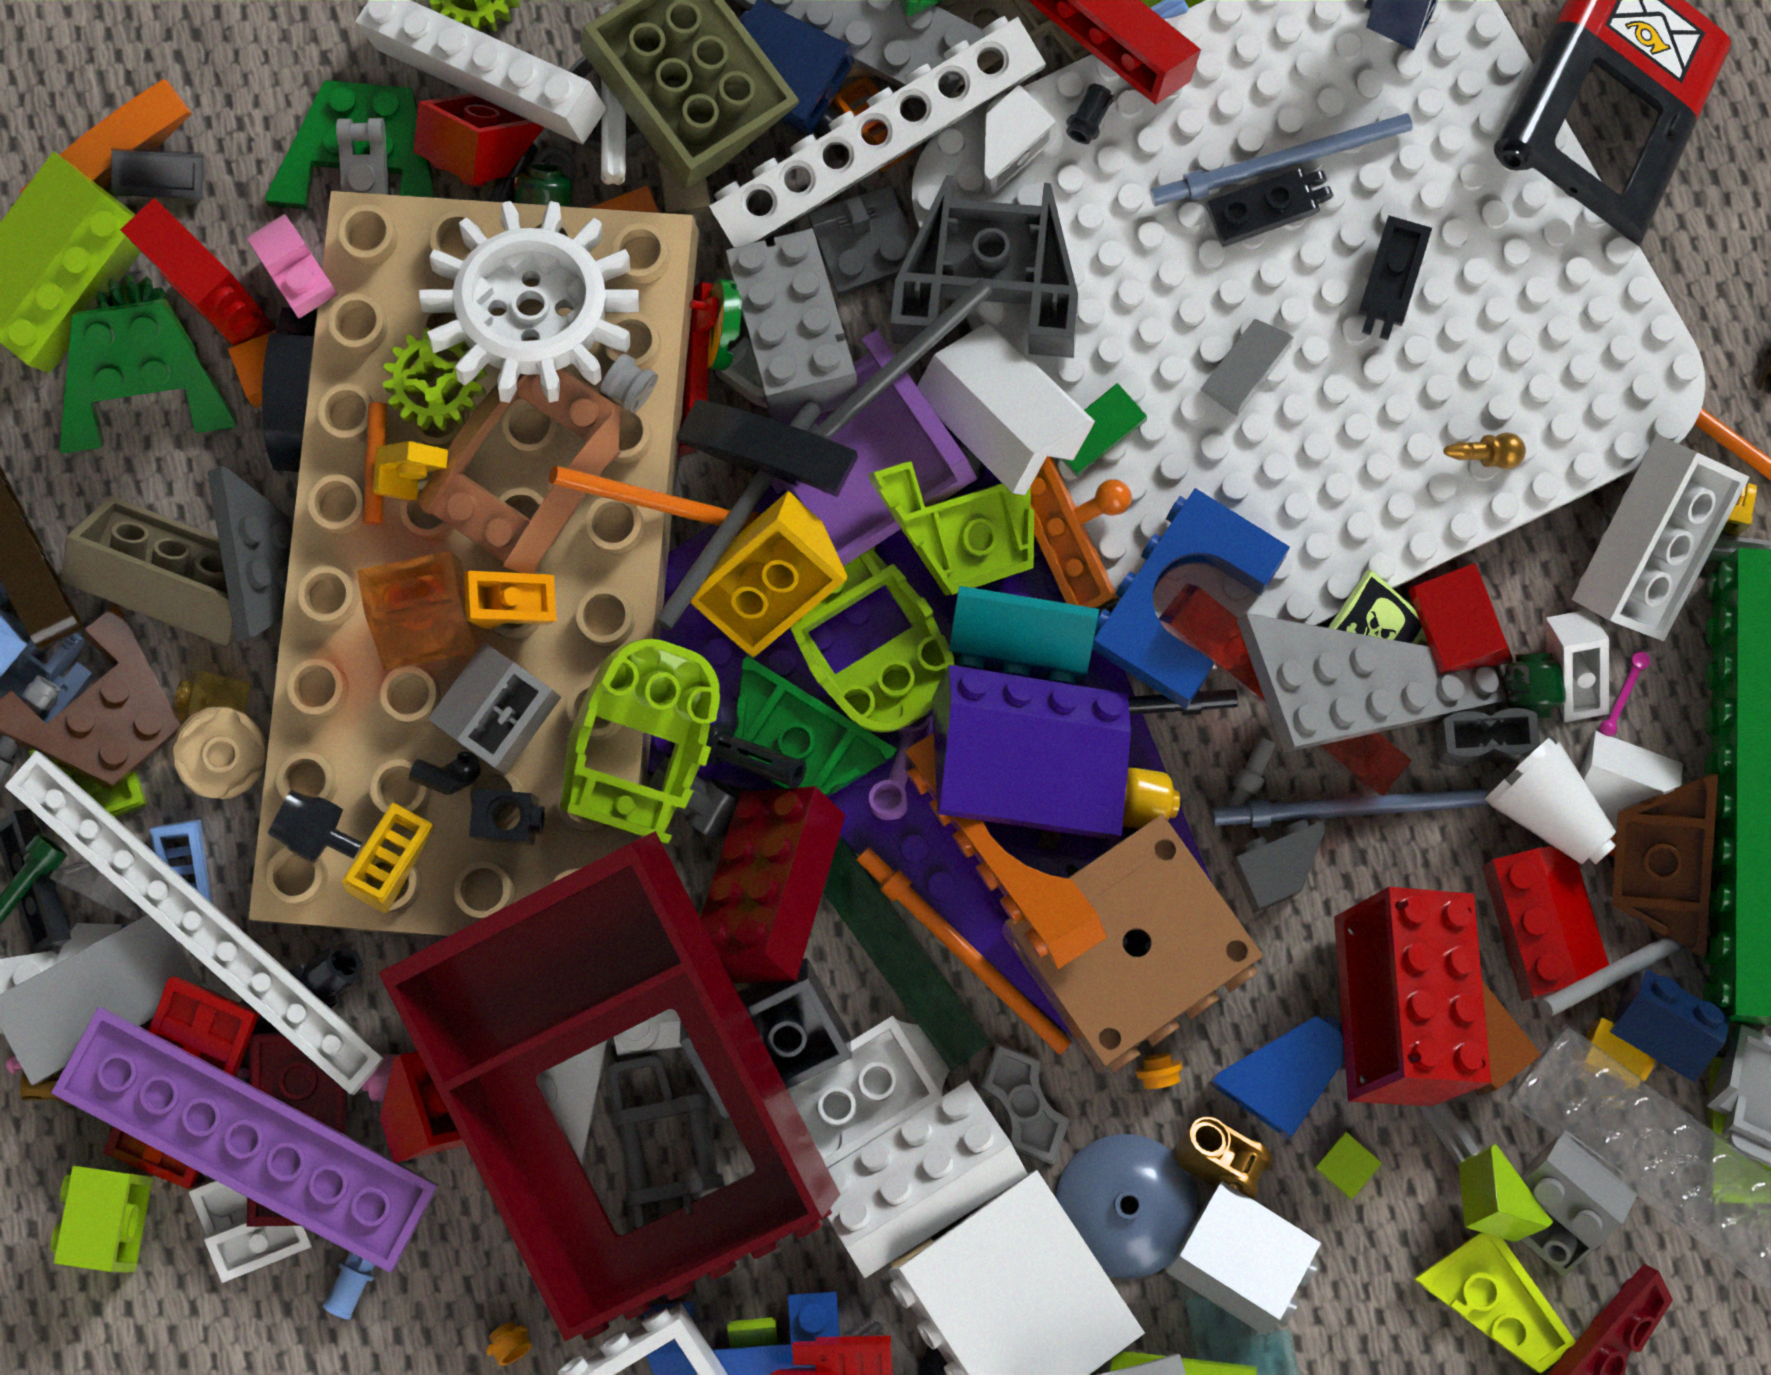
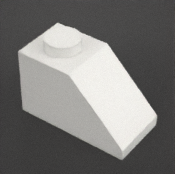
M1020 85L1016 86L1009 94L1006 92L999 94L987 108L984 179L985 192L990 197L1056 139V120Z
M1588 609L1546 617V653H1552L1553 660L1560 662L1566 690V702L1560 707L1564 723L1609 714V637L1595 615Z

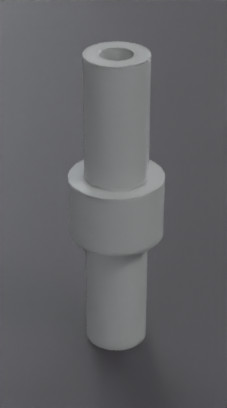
M1259 737L1245 769L1240 768L1233 781L1232 786L1236 788L1227 806L1247 805L1248 800H1251L1252 796H1258L1265 781L1261 776L1274 751L1275 743ZM1239 824L1231 825V826H1233V827H1235V828H1238Z

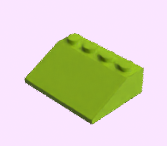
M55 151L50 154L0 222V343L27 365L51 373L69 350L73 314L75 312L93 310L97 307V292H109L107 285L109 280L112 279L119 283L141 253L120 231L136 214Z

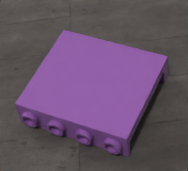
M877 329L862 338L869 354L853 363L858 389L895 356ZM905 371L831 438L833 442L856 450L858 456L838 497L802 482L797 487L775 478L771 485L777 494L783 490L791 492L823 522L842 565L845 566L901 529L869 481L868 473L912 461L925 507L943 502L975 481L977 477L959 446ZM835 410L820 413L814 423L820 425ZM788 421V422H784V423L790 425L792 421Z

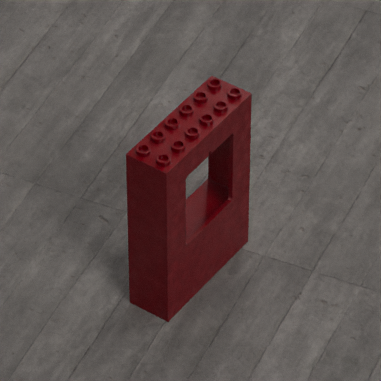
M656 831L613 851L378 972L564 1341L580 1334L584 1341L589 1340L606 1331L610 1327L609 1322L623 1314L626 1321L631 1320L648 1311L652 1307L650 1302L663 1294L666 1295L668 1300L675 1299L694 1287L693 1282L708 1273L711 1280L719 1278L736 1268L735 1262L745 1255L751 1253L753 1259L765 1256L780 1246L779 1240L791 1233H794L797 1239L802 1238L822 1227L823 1223L821 1220L832 1214L830 1208L841 1194ZM668 1009H673L677 1012L754 1163L755 1170L730 1184L690 1203L693 1210L692 1213H689L686 1205L627 1234L619 1235L614 1230L539 1082V1075Z

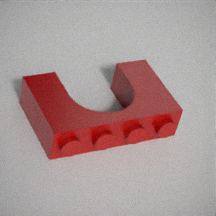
M155 198L149 201L120 229L130 242L161 271V276L232 347L272 332L276 328L232 273Z

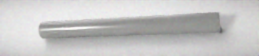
M1666 935L1540 1000L1538 1004L1539 1010L1543 1016L1550 1018L1681 950L1683 944Z

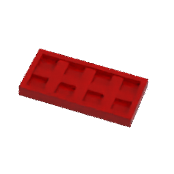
M173 976L168 978L149 1032L236 1077L259 1013L249 1006ZM112 1127L103 1154L188 1190L196 1185L200 1174L199 1171L118 1128Z

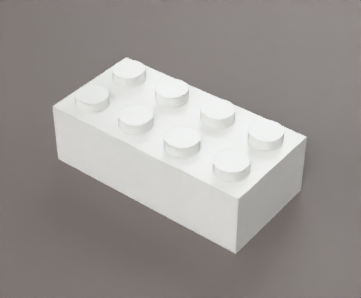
M968 1080L829 1167L828 1171L841 1195L831 1206L832 1214L827 1218L863 1277L866 1278L1023 1179L1028 1174L1012 1143Z

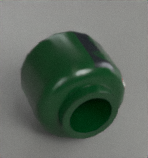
M549 163L528 164L527 170L520 172L515 178L513 203L548 205L550 201L558 202L560 206L571 207L572 181L567 175L562 173L563 169L558 165Z

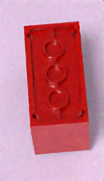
M1389 886L1334 916L1348 1102L1432 1107L1492 1083L1474 894ZM1360 1077L1363 1078L1364 1084L1361 1083Z

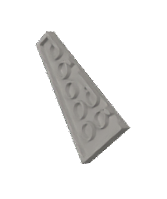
M1248 613L1236 620L1284 753L1446 718L1462 711H1478L1492 708L1506 701L1494 666L1440 674L1428 646Z

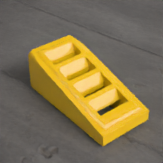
M392 802L341 881L345 891L375 909L387 913L433 831L434 824ZM396 823L415 833L412 840L392 831L394 824ZM385 841L403 849L404 852L401 857L383 848ZM376 858L394 867L390 874L373 865ZM368 876L383 884L380 890L363 882L365 877Z

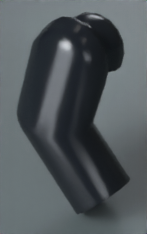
M463 751L457 754V759L443 767L416 759L410 770L409 780L442 794L452 795L473 784L479 777L481 768L475 754Z

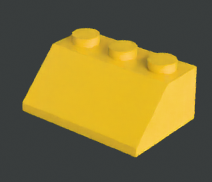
M787 491L733 539L690 603L748 655L754 658L843 584L847 579V574L823 522L791 492Z

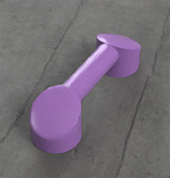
M932 712L907 727L897 730L901 740L889 778L875 784L869 793L870 808L876 817L883 820H894L904 816L907 812L908 802L905 785L908 775L906 772L911 769L912 765L905 750L930 735L933 727Z

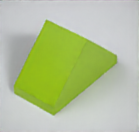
M1496 1143L1462 1159L1458 1164L1465 1228L1517 1242L1548 1228L1553 1223Z

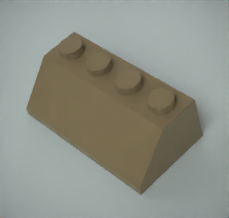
M110 496L66 537L61 582L76 587L87 594H94L117 603L128 610L137 611L163 621L169 626L178 627L204 637L210 642L229 647L235 640L219 538L217 536Z

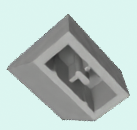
M484 642L429 716L428 720L506 775L561 699V696Z
M1562 1131L1534 1158L1520 1175L1523 1182L1553 1221L1548 1228L1523 1238L1521 1241L1565 1277L1623 1225L1638 1194Z

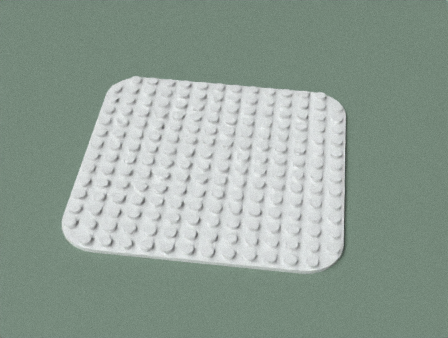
M1205 0L1188 8L1187 13L1165 19L1166 22L1198 46L1201 52L1191 82L1158 104H1153L1100 59L1091 54L1022 87L1056 120V139L992 197L985 192L984 179L986 113L990 103L936 134L926 145L917 162L912 182V203L919 229L946 175L953 176L955 199L1042 206L1044 183H1051L1078 291V323L1074 358L1029 354L1028 329L1031 305L983 301L966 316V319L972 331L987 322L997 326L1083 410L1118 383L1147 415L1145 423L1078 477L1072 473L1060 458L1053 457L1076 507L1094 498L1099 485L1110 479L1124 482L1131 491L1132 501L1126 512L1118 516H1109L1103 513L1084 524L1115 591H1117L1123 579L1130 571L1136 575L1146 562L1145 559L1141 558L1144 548L1155 533L1161 537L1164 535L1171 522L1166 520L1170 509L1179 496L1188 499L1194 488H1197L1290 546L1286 559L1261 596L1224 572L1202 564H1191L1176 568L1158 583L1153 593V605L1160 623L1173 636L1213 660L1214 665L1212 669L1225 668L1250 659L1236 621L1246 613L1318 626L1336 617L1366 570H1373L1394 589L1637 470L1656 433L1679 444L1692 429L1699 416L1705 396V371L1700 352L1641 248L1576 199L1568 196L1560 187L1536 169L1510 170L1504 167L1496 158L1494 144L1534 66L1496 0H1438L1434 15L1415 50L1366 28L1370 15V10L1364 8L1367 0ZM1094 83L1100 84L1111 91L1110 94L1115 96V100L1109 106L1099 125L1100 134L1098 138L1091 140L1089 144L1078 143L1066 133L1068 127L1066 120L1068 116L1076 113L1087 93L1089 85ZM1405 113H1408L1412 120V131L1209 190V195L1190 201L1186 197L1159 206H1154L1151 199L1150 189L1182 180L1183 174L1200 169L1203 173ZM1565 119L1555 139L1557 148L1600 180ZM1296 169H1304L1306 175L1320 170L1324 171L1327 181L1320 186L1312 188V190L1330 186L1334 196L1330 200L1318 204L1320 207L1318 213L1222 248L1206 209L1207 201ZM1388 215L1432 227V231L1402 326L1393 324L1389 340L1387 341L1379 338L1384 321L1378 319L1375 320L1371 335L1362 333L1366 316L1358 314L1382 233ZM1257 319L1289 333L1294 339L1291 348L1240 414L1236 416L1200 389L1252 321ZM1506 432L1518 435L1526 447L1524 460L1520 465L1512 469H1501L1497 466L1484 467L1480 460H1457L1443 453V449L1446 446L1454 443L1480 442L1485 435H1494L1496 437ZM1118 597L1119 600H1117V601L1114 602L1115 605H1117L1118 602L1120 601V599H1121L1120 597Z

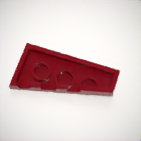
M1643 1264L1632 1278L1625 1281L1620 1292L1607 1307L1594 1317L1588 1329L1575 1344L1563 1353L1560 1361L1548 1375H1626L1627 1357L1632 1350L1634 1352L1642 1351L1673 1301L1660 1272Z

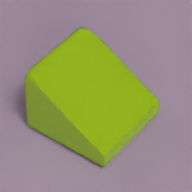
M774 1317L729 1321L730 1324H727L730 1348L779 1345L777 1319L774 1320Z

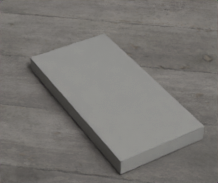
M146 915L0 994V1029L29 1082L34 1086L65 1068L98 1007H104L141 1027L153 1020L168 978L177 976L198 986H201L176 939L151 916Z

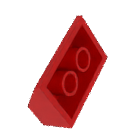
M1554 846L1496 858L1482 867L1521 1001L1554 994L1609 965L1580 867L1576 860Z

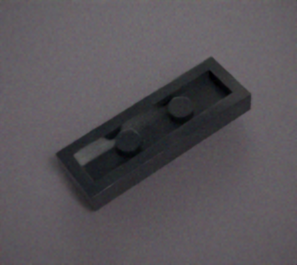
M30 809L13 811L0 821V852L10 882L26 863L23 860L24 856L28 853L25 847L37 833L42 834L39 826L35 824ZM50 870L47 875L41 874L17 904L32 954L47 951L53 952L72 939L69 931V918L62 909L57 894L55 874L53 870Z

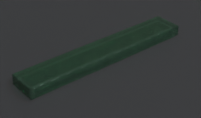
M840 833L823 893L945 1063L953 1071L990 1044L991 1040L887 896L880 890L881 888L871 874L856 861L858 856Z

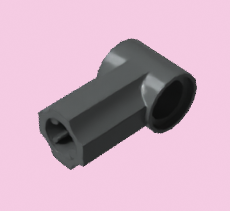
M666 754L646 787L658 791L662 790L671 759L669 754ZM697 773L690 787L693 793L686 808L677 807L676 809L685 814V819L694 828L709 837L720 839L731 823L740 793L729 785L722 784L723 782L718 779H707Z

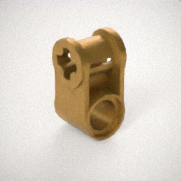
M1202 1117L1196 1120L1178 1142L1175 1150L1176 1160L1186 1172L1195 1175L1215 1188L1223 1180L1253 1200L1258 1192L1256 1184L1262 1172L1268 1170L1273 1161L1272 1154L1266 1147L1244 1137L1212 1117ZM1196 1141H1199L1203 1143L1205 1146H1207L1209 1152L1203 1150Z

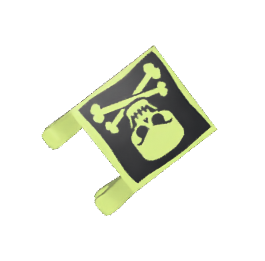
M1366 570L1328 627L1330 629L1418 644L1419 642L1420 645L1429 647L1416 610L1373 570Z

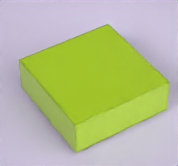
M1344 1132L1315 1165L1314 1169L1351 1200L1382 1165V1162L1349 1133Z

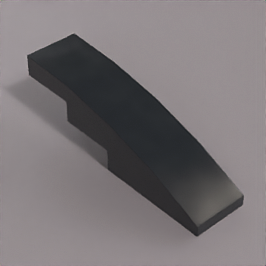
M696 399L676 436L678 442L750 473L756 474L760 470L797 487L802 482L835 497L839 496L858 459L856 450L811 432L744 410Z

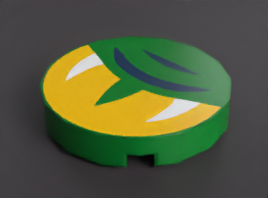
M718 279L711 288V297L719 298L717 321L709 329L707 369L724 371L729 368L734 358L733 352H727L728 345L731 342H736V338L739 337L741 295L739 290L736 289L737 283L732 280Z

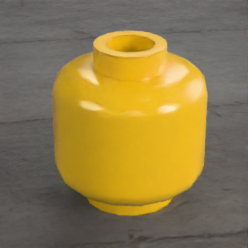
M1128 768L1123 827L1141 829L1161 814L1167 820L1175 818L1180 807V793L1178 790H1174L1173 782L1169 775L1164 772Z

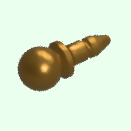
M1506 432L1496 437L1494 435H1485L1480 442H1457L1446 446L1443 449V453L1457 460H1480L1484 467L1497 466L1501 469H1512L1520 465L1524 460L1526 447L1518 435Z

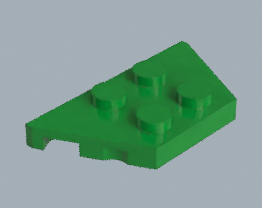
M746 655L744 658L734 736L805 761L807 767L806 774L799 787L816 786L826 797H829L895 757L897 749L749 656ZM764 777L781 789L790 788L785 784Z

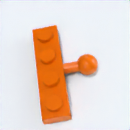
M1047 456L1035 477V481L1031 484V509H1034L1035 537L1066 603L1100 610L1119 600V598L1115 595L1116 591L1084 524L1103 513L1109 516H1118L1126 512L1132 501L1131 491L1124 482L1110 479L1099 485L1094 498L1076 507L1053 457Z

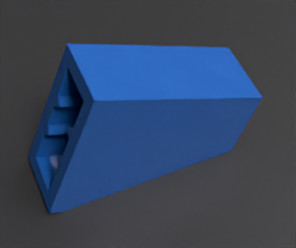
M1316 1015L1217 1073L1208 1084L1285 1139L1290 1138L1345 1060L1342 1023L1328 1015L1323 1020Z

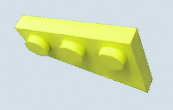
M1478 1232L1413 1278L1415 1282L1535 1373L1540 1374L1559 1361L1563 1353L1576 1342L1502 1238Z

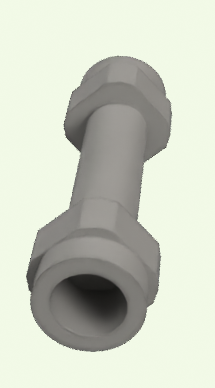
M36 676L34 681L29 683L22 696L27 699L25 704L39 717L42 710L52 709L58 700L57 696L61 689L50 680ZM5 735L0 740V783L6 775L10 774L16 763L11 758L19 745L15 744V740Z

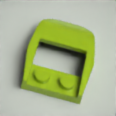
M874 546L843 566L847 574L846 581L790 628L813 676L854 723L865 730L883 733L907 727L933 711L932 697L948 666L955 664L952 651H949L948 642L945 636L941 635L933 618L934 612L925 598H921L906 581V577L894 564L888 566L877 555ZM885 585L912 627L835 674L810 637L809 631Z
M642 639L619 647L604 660L584 698L568 736L559 804L560 810L641 836H646L656 831L661 842L669 844L672 835L665 833L677 807L686 808L693 793L690 787L700 765L706 766L712 748L706 746L710 723L717 719L720 686L714 669L704 657L694 651L666 641ZM596 717L675 743L661 791L585 767L587 756L584 755Z

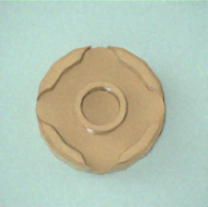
M210 707L191 715L178 729L172 744V762L180 780L195 794L204 797L219 799L236 797L248 791L257 782L265 767L267 747L259 726L243 712L229 707Z

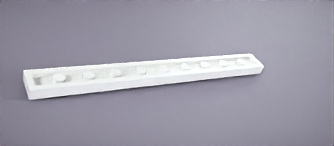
M35 751L7 782L5 787L349 1094L355 1095L386 1059L44 754Z

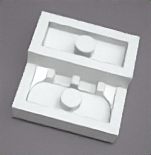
M214 1179L195 1185L188 1191L206 1233L205 1244L222 1283L313 1246L309 1230L302 1226L246 1227L247 1197Z

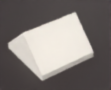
M1594 731L1580 770V775L1617 832L1618 810L1681 786L1683 763Z

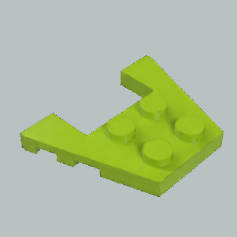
M912 461L867 474L869 481L945 595L957 594L959 586L975 588L1034 568V509H1031V486L1026 495L1012 493L1003 483L925 507Z

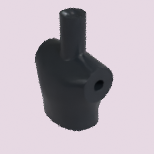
M292 789L268 831L270 836L287 846L292 853L312 863L318 860L327 846L354 859L362 844L361 841L336 829L343 812L342 808L321 797H310Z

